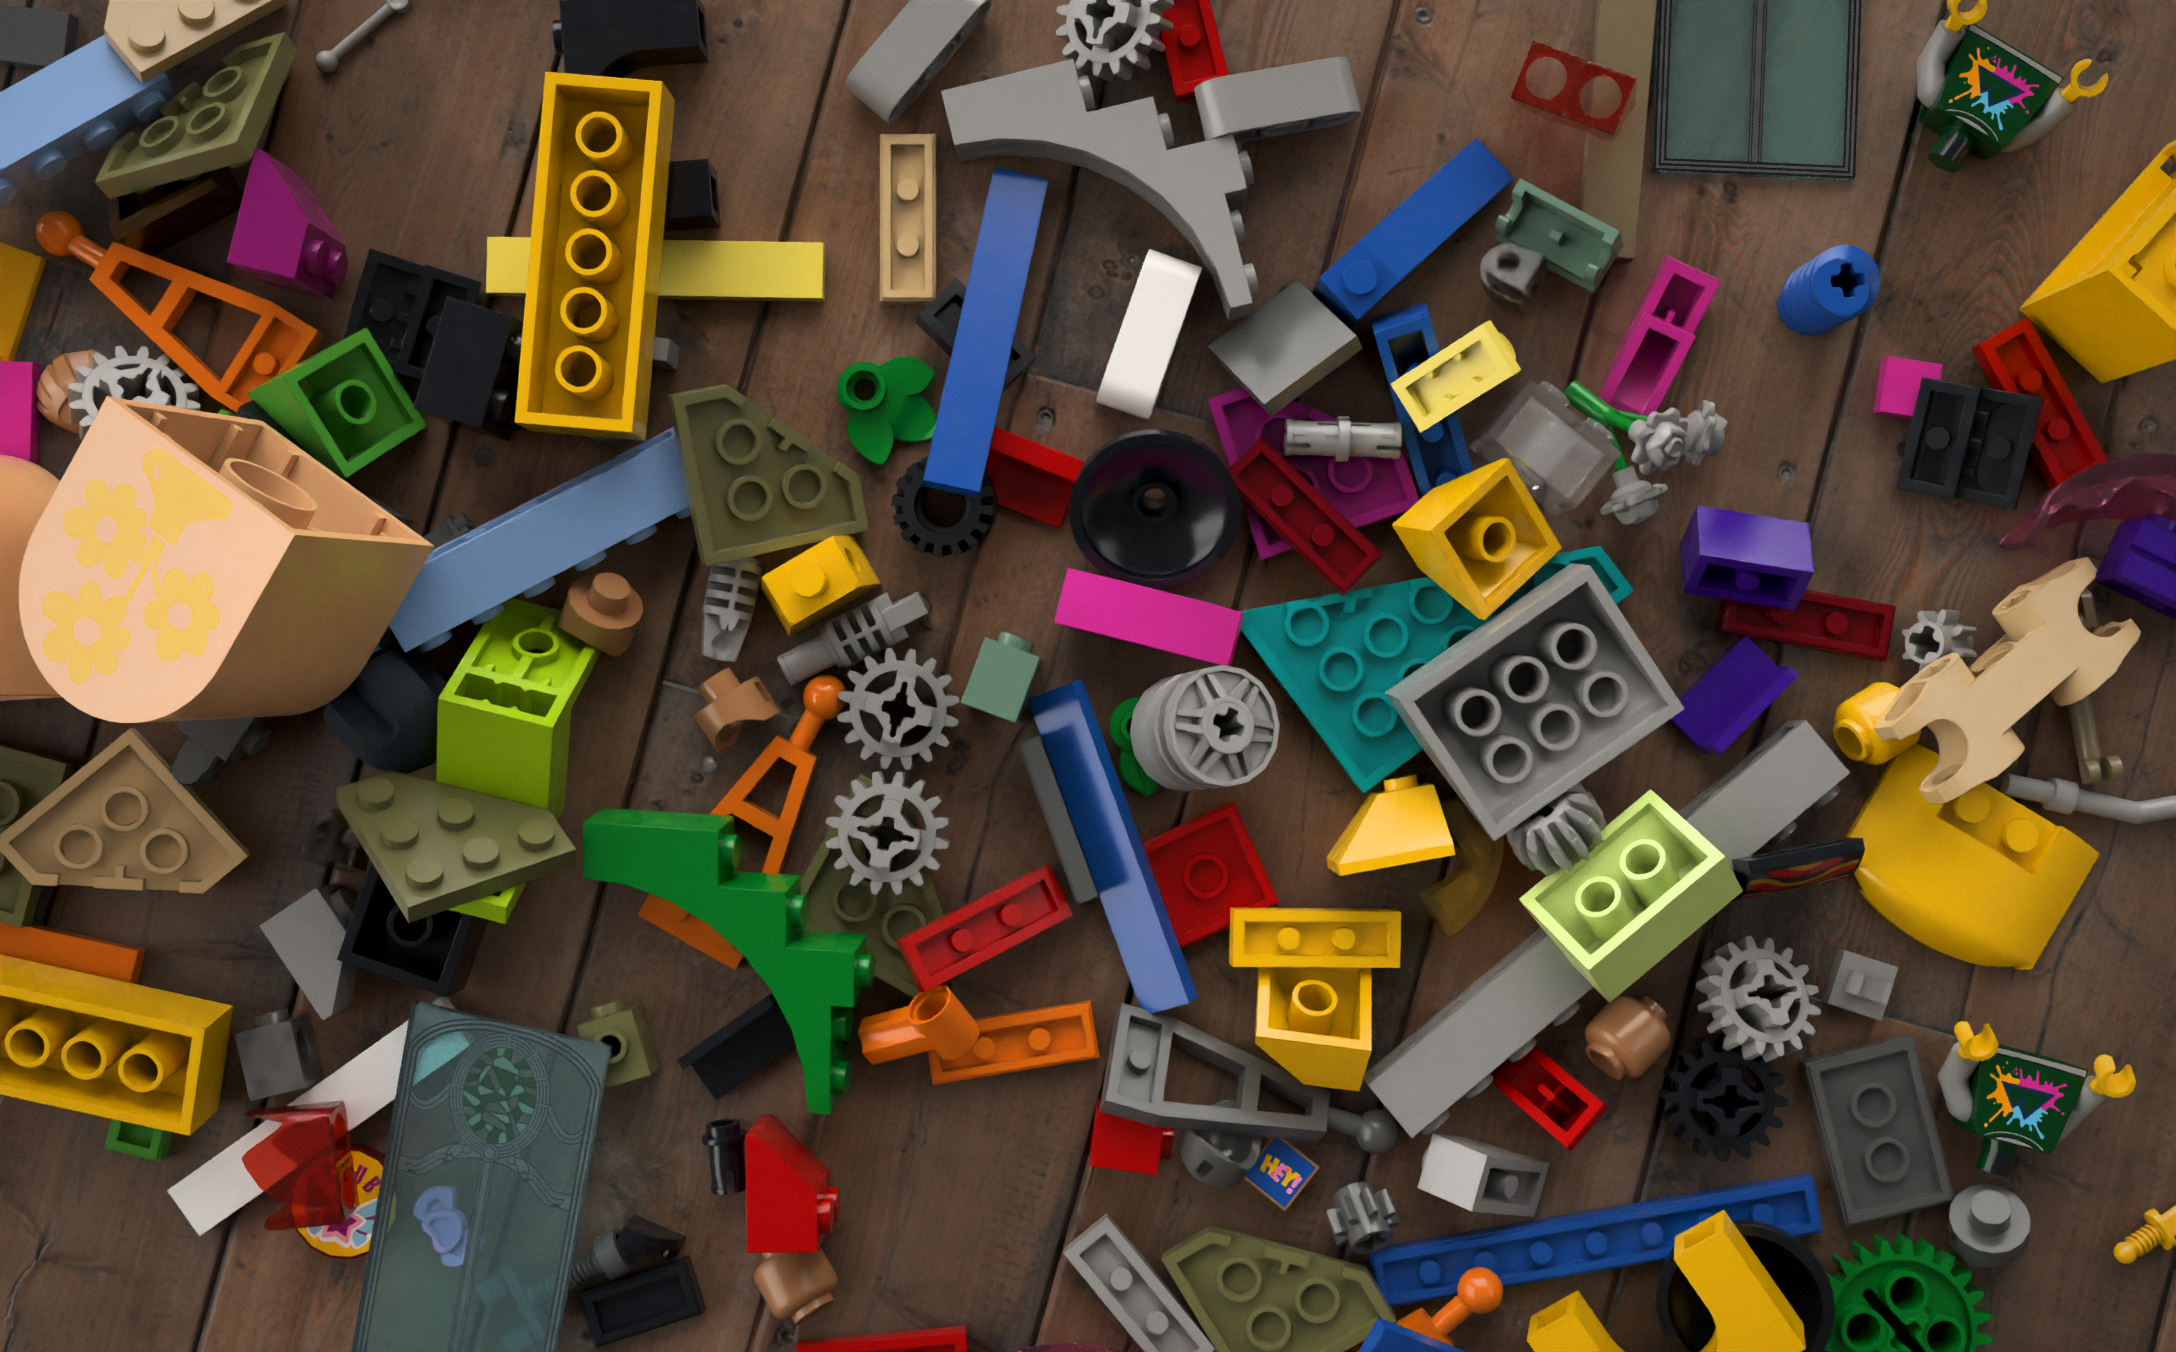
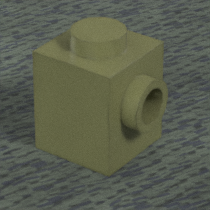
M619 998L590 1008L592 1018L577 1025L580 1038L612 1045L605 1089L650 1076L661 1067L642 1002L626 1007L624 999Z

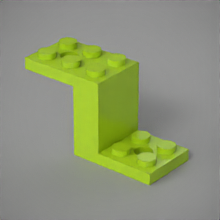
M510 598L502 603L505 609L500 614L484 622L438 697L436 782L551 811L558 822L565 809L571 708L602 651L558 628L561 610ZM533 649L546 651L539 654L530 653ZM527 882L448 910L506 924Z

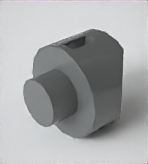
M1224 1100L1211 1106L1235 1108V1102ZM1185 1129L1179 1141L1180 1157L1185 1167L1196 1180L1212 1187L1224 1189L1234 1187L1246 1178L1256 1164L1261 1150L1262 1136Z
M1989 1184L1970 1186L1958 1193L1950 1204L1947 1240L1952 1253L1967 1267L1990 1268L2008 1264L2020 1258L2027 1251L2031 1218L2026 1205L2011 1191L2001 1186Z

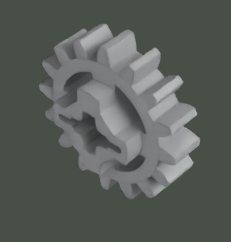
M1070 0L1069 5L1057 6L1056 12L1067 17L1066 24L1056 30V36L1069 41L1062 50V53L1065 57L1076 61V69L1090 76H1095L1106 82H1112L1115 75L1125 80H1130L1133 74L1132 65L1135 64L1147 70L1151 67L1147 55L1151 49L1159 52L1164 51L1165 45L1158 39L1160 31L1173 29V23L1163 18V12L1174 6V0Z
M116 346L115 358L110 360L97 352L93 354V369L79 365L76 368V383H69L68 385L69 419L71 424H79V438L82 441L99 412L94 401L100 403L101 408L107 396L200 411L201 408L198 384L189 383V375L182 368L179 367L172 370L171 358L166 353L157 360L150 359L146 346H141L136 356H128L122 346ZM170 397L172 398L175 406L170 404Z
M886 648L885 662L877 664L875 659L867 655L864 657V661L868 671L864 675L850 670L847 674L851 682L856 685L854 690L839 691L838 694L839 699L850 703V710L843 711L837 715L838 722H852L854 727L844 737L845 741L852 743L861 739L864 746L862 747L860 758L866 760L874 751L880 753L881 768L883 769L889 767L893 757H900L905 770L911 769L912 755L917 753L925 761H932L933 758L929 746L935 742L938 745L947 747L950 742L941 731L944 726H958L959 722L957 718L947 714V707L960 702L959 696L944 694L943 688L952 681L951 676L945 674L935 678L931 673L935 669L937 661L932 657L925 661L922 666L916 664L915 649L909 648L904 660H896L893 649ZM897 670L894 683L879 693L865 690L869 683L877 676ZM917 675L931 687L935 696L936 707L921 703L914 692ZM906 682L904 691L906 703L914 707V712L912 716H902L900 724H896L894 734H890L892 727L890 713L882 709L884 700L894 701L897 693H900L902 683ZM860 710L875 714L883 727L880 741L871 736L861 720ZM917 725L931 727L918 741L900 746L903 733Z
M881 771L873 772L872 787L869 788L859 779H855L851 782L855 796L850 799L849 797L838 795L834 800L838 807L844 810L842 815L826 818L827 825L838 829V836L825 842L826 848H840L843 854L834 863V867L838 870L850 865L855 870L850 880V884L853 886L860 883L865 877L871 879V894L875 895L880 893L884 882L891 883L895 895L902 894L905 885L904 879L908 877L918 887L925 883L921 868L926 866L937 871L942 865L938 858L933 855L934 849H948L950 845L949 840L938 836V829L950 824V818L943 816L935 817L933 812L942 802L941 797L936 796L926 800L922 796L926 782L921 779L909 788L905 786V772L902 771L896 772L892 783H886ZM885 794L881 809L870 817L855 815L858 808L865 801L873 796ZM906 799L918 808L923 816L926 829L913 825L905 812ZM888 817L895 819L894 828L896 830L903 831V835L912 836L914 839L908 837L896 839L887 848L882 846V836L875 834L874 830L863 828V826L869 828L884 824ZM851 836L862 839L871 853L870 865L864 862L855 851ZM904 849L922 851L912 864L902 869L892 870L895 856Z
M1746 936L1735 943L1731 941L1715 950L1716 956L1705 961L1701 966L1709 976L1696 982V988L1708 994V1000L1697 1006L1698 1011L1711 1013L1714 1018L1707 1027L1708 1032L1715 1033L1722 1030L1726 1035L1723 1048L1728 1051L1741 1045L1743 1059L1747 1061L1762 1056L1765 1062H1771L1803 1048L1801 1041L1813 1036L1816 1032L1807 1021L1821 1015V1009L1809 1003V997L1819 992L1818 986L1805 985L1802 979L1809 971L1808 966L1805 964L1795 968L1790 963L1793 950L1788 947L1775 953L1773 939L1769 937L1755 943L1752 936Z

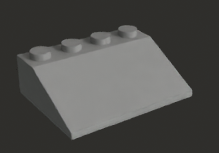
M1573 563L1563 568L1384 692L1417 742L1493 841L1685 709L1590 565Z

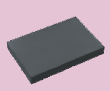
M1906 1033L1799 1060L1841 1225L1848 1228L1952 1202L1955 1199L1914 1036Z

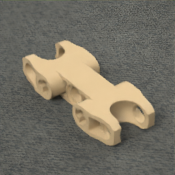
M2088 557L2067 561L2043 576L2018 586L1992 611L1993 616L2006 633L1968 667L1958 653L1947 654L1928 664L1900 688L1892 703L1878 718L1874 730L1883 742L1889 739L1902 740L1907 736H1912L1925 725L1934 733L1939 743L1937 765L1922 780L1918 790L1927 803H1947L1965 794L1973 787L2001 774L2018 759L2025 749L2023 743L2011 728L2013 724L2048 694L2051 695L2058 706L2070 705L2085 698L2117 671L2124 657L2137 643L2141 631L2132 619L2124 622L2112 621L2105 626L2098 627L2091 633L2082 625L2078 616L2079 597L2086 586L2094 580L2097 569Z

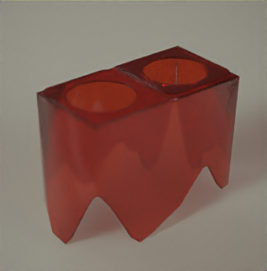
M1533 41L1512 92L1511 99L1520 107L1543 119L1590 132L1599 139L1613 141L1618 137L1628 113L1632 112L1635 107L1638 83L1637 77ZM1543 57H1552L1559 60L1567 73V81L1563 90L1555 97L1549 99H1541L1531 94L1525 82L1529 66L1537 59ZM1596 77L1611 78L1619 85L1622 93L1620 106L1612 115L1606 118L1589 116L1584 112L1580 104V93L1583 86L1589 80Z
M343 1100L255 1109L244 1114L249 1117L282 1123L276 1131L249 1149L241 1158L246 1170L260 1189L270 1194L269 1198L284 1203L283 1208L264 1221L265 1229L278 1231L343 1224L345 1220H348L359 1206L353 1157L351 1155L346 1108Z

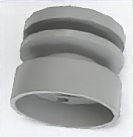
M1219 665L1162 678L1145 690L1133 710L1130 738L1134 756L1147 776L1164 788L1191 792L1230 787L1247 783L1266 769L1277 749L1280 724L1275 702L1261 681L1244 669Z

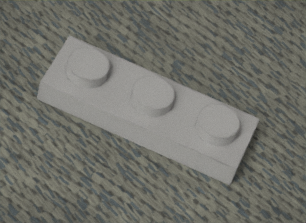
M1108 1213L1104 1214L1064 1248L1063 1254L1144 1352H1213L1215 1350L1202 1327Z

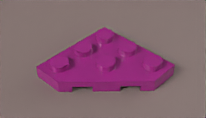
M1243 388L1210 398L1206 402L1228 468L1261 436L1356 529L1405 513L1419 501L1403 452L1400 453L1399 459L1349 457L1347 462H1336L1335 456H1285L1284 432H1287L1285 430L1286 419L1336 422L1335 418L1313 407L1309 408L1293 400L1270 417ZM1240 499L1259 561L1293 550Z

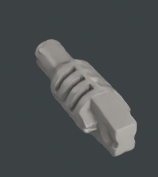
M756 556L711 565L702 608V657L721 662L733 663L737 661L749 625L752 623L762 573L761 562L756 560Z
M915 592L894 603L891 602L888 594L884 593L824 623V627L820 628L821 635L779 655L777 659L791 686L836 664L839 668L844 666L849 668L863 661L867 655L873 656L907 639L909 635L904 626L926 615L929 610L920 592Z

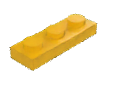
M1230 907L1229 964L1232 967L1400 968L1401 911L1398 909Z

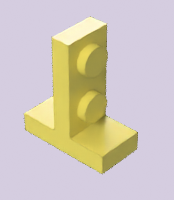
M1489 320L1392 382L1391 386L1421 433L1520 372L1521 368L1516 362V354L1510 341L1502 333L1498 332L1492 321Z

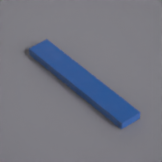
M997 167L993 169L924 473V487L975 498L980 496L1049 181L1047 178Z
M1082 679L1029 698L1030 708L1140 1008L1146 1009L1150 1014L1191 1003L1198 998L1196 989Z

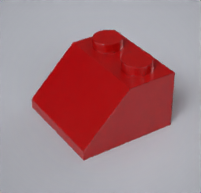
M761 1115L745 1135L747 1253L818 1252L826 1234L833 1233L834 1221H839V1186H830V1170L774 1115Z

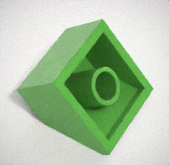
M367 327L290 367L247 392L252 400L264 409L312 456L342 479L352 475L427 427L418 410L413 408L412 400Z

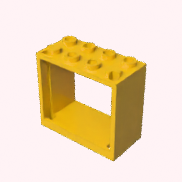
M2176 140L2167 144L2019 308L2021 312L2029 317L2031 321L2101 383L2176 359V171L2168 176L2160 169L2168 158L2176 163Z

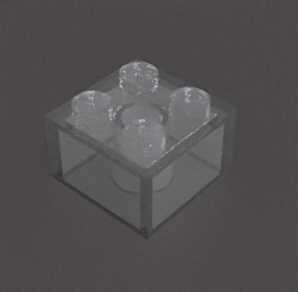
M1531 379L1506 399L1468 447L1489 464L1501 458L1510 459L1534 501L1555 517L1578 507L1622 452L1611 444L1614 436L1603 425L1591 418H1586L1583 421L1566 407L1569 404V400L1559 389L1545 381H1542L1539 385Z

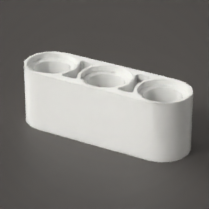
M1151 249L1148 250L1096 398L1097 403L1149 421L1203 267Z

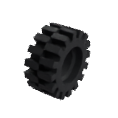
M928 457L922 458L923 460L910 465L906 469L907 473L903 477H899L895 485L898 487L896 495L892 496L891 506L896 508V515H893L895 525H900L903 531L901 536L906 542L911 541L916 545L915 549L922 553L929 552L933 556L943 557L966 552L976 547L980 541L987 537L990 533L991 525L995 524L997 517L995 507L998 504V496L994 495L992 488L994 483L990 476L987 477L984 474L979 498L964 495L966 499V512L962 520L952 527H942L936 525L928 518L924 508L925 497L931 489L923 486Z

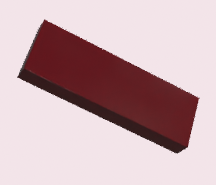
M1261 436L1229 468L1235 479L1239 498L1341 596H1344L1383 556L1362 533Z
M1807 589L1795 610L1721 599L1716 631L1739 636L1747 635L1755 639L1883 662L1887 661L1896 606Z

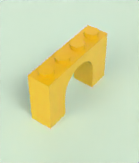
M1725 1210L1675 1236L1674 1261L1708 1308L1716 1325L1711 1339L1700 1352H1801L1806 1349L1803 1322ZM1578 1290L1530 1317L1527 1342L1534 1352H1625L1613 1341Z

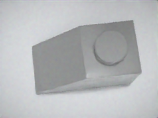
M335 883L316 887L260 925V928L322 1021L339 1015L350 1008L358 967L337 960L357 902L348 891L343 888L339 890Z
M1433 1133L1430 1145L1422 1158V1173L1417 1188L1471 1212L1535 1217L1550 1163L1470 1138Z

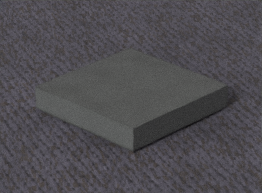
M1298 280L1208 346L1214 359L1270 417L1363 349L1357 335Z

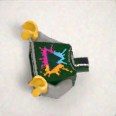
M1947 0V9L1950 12V16L1947 20H1941L1916 62L1917 97L1923 104L1919 114V121L1922 125L1940 135L1929 153L1928 159L1942 170L1958 172L1969 153L1983 160L1988 159L1999 151L2015 153L2047 137L2079 106L2077 100L2081 96L2092 97L2101 93L2107 86L2108 74L2105 73L2093 86L2085 87L2077 82L2079 74L2092 63V59H2084L2076 63L2070 73L2071 83L2066 88L2058 87L2064 77L1975 24L1986 14L1987 0H1977L1974 8L1965 13L1957 11L1961 0Z
M1966 1021L1958 1022L1954 1026V1033L1959 1042L1953 1045L1938 1073L1941 1090L1948 1111L1953 1115L1955 1126L1983 1137L1976 1168L2008 1178L2012 1176L2019 1146L2050 1154L2055 1149L2057 1143L2065 1140L2110 1097H2125L2132 1093L2136 1087V1079L2131 1065L2127 1064L2119 1073L2113 1074L2116 1067L2112 1056H2098L2094 1061L2096 1076H2087L2088 1069L2058 1059L1999 1044L1988 1023L1983 1025L1981 1033L1974 1036L1969 1023Z

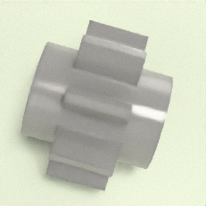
M1942 609L1939 614L1935 611L1920 610L1917 612L1919 622L1910 629L1902 630V634L1905 636L1906 649L1902 657L1904 660H1913L1920 663L1919 671L1938 658L1951 653H1958L1964 662L1968 658L1977 657V653L1973 650L1974 641L1972 636L1977 629L1976 627L1959 624L1960 611Z

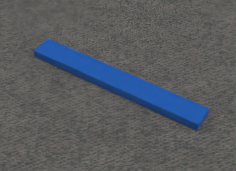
M1804 1173L1391 1244L1375 1252L1368 1253L1372 1277L1389 1305L1394 1307L1458 1295L1457 1286L1460 1277L1467 1270L1475 1267H1484L1493 1271L1500 1278L1504 1288L1665 1260L1674 1248L1675 1236L1722 1210L1726 1211L1731 1220L1763 1222L1780 1228L1794 1237L1823 1233L1814 1177Z

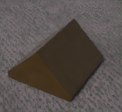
M224 167L203 173L191 181L177 180L156 186L144 194H136L134 192L112 199L108 198L110 232L117 241L137 251L153 256L238 211L241 206L243 193L229 167Z

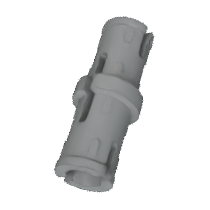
M1338 416L1336 422L1286 419L1285 430H1287V432H1284L1285 456H1335L1336 462H1347L1349 457L1399 459L1401 451L1398 448L1401 447L1402 443L1400 422H1350L1349 416Z

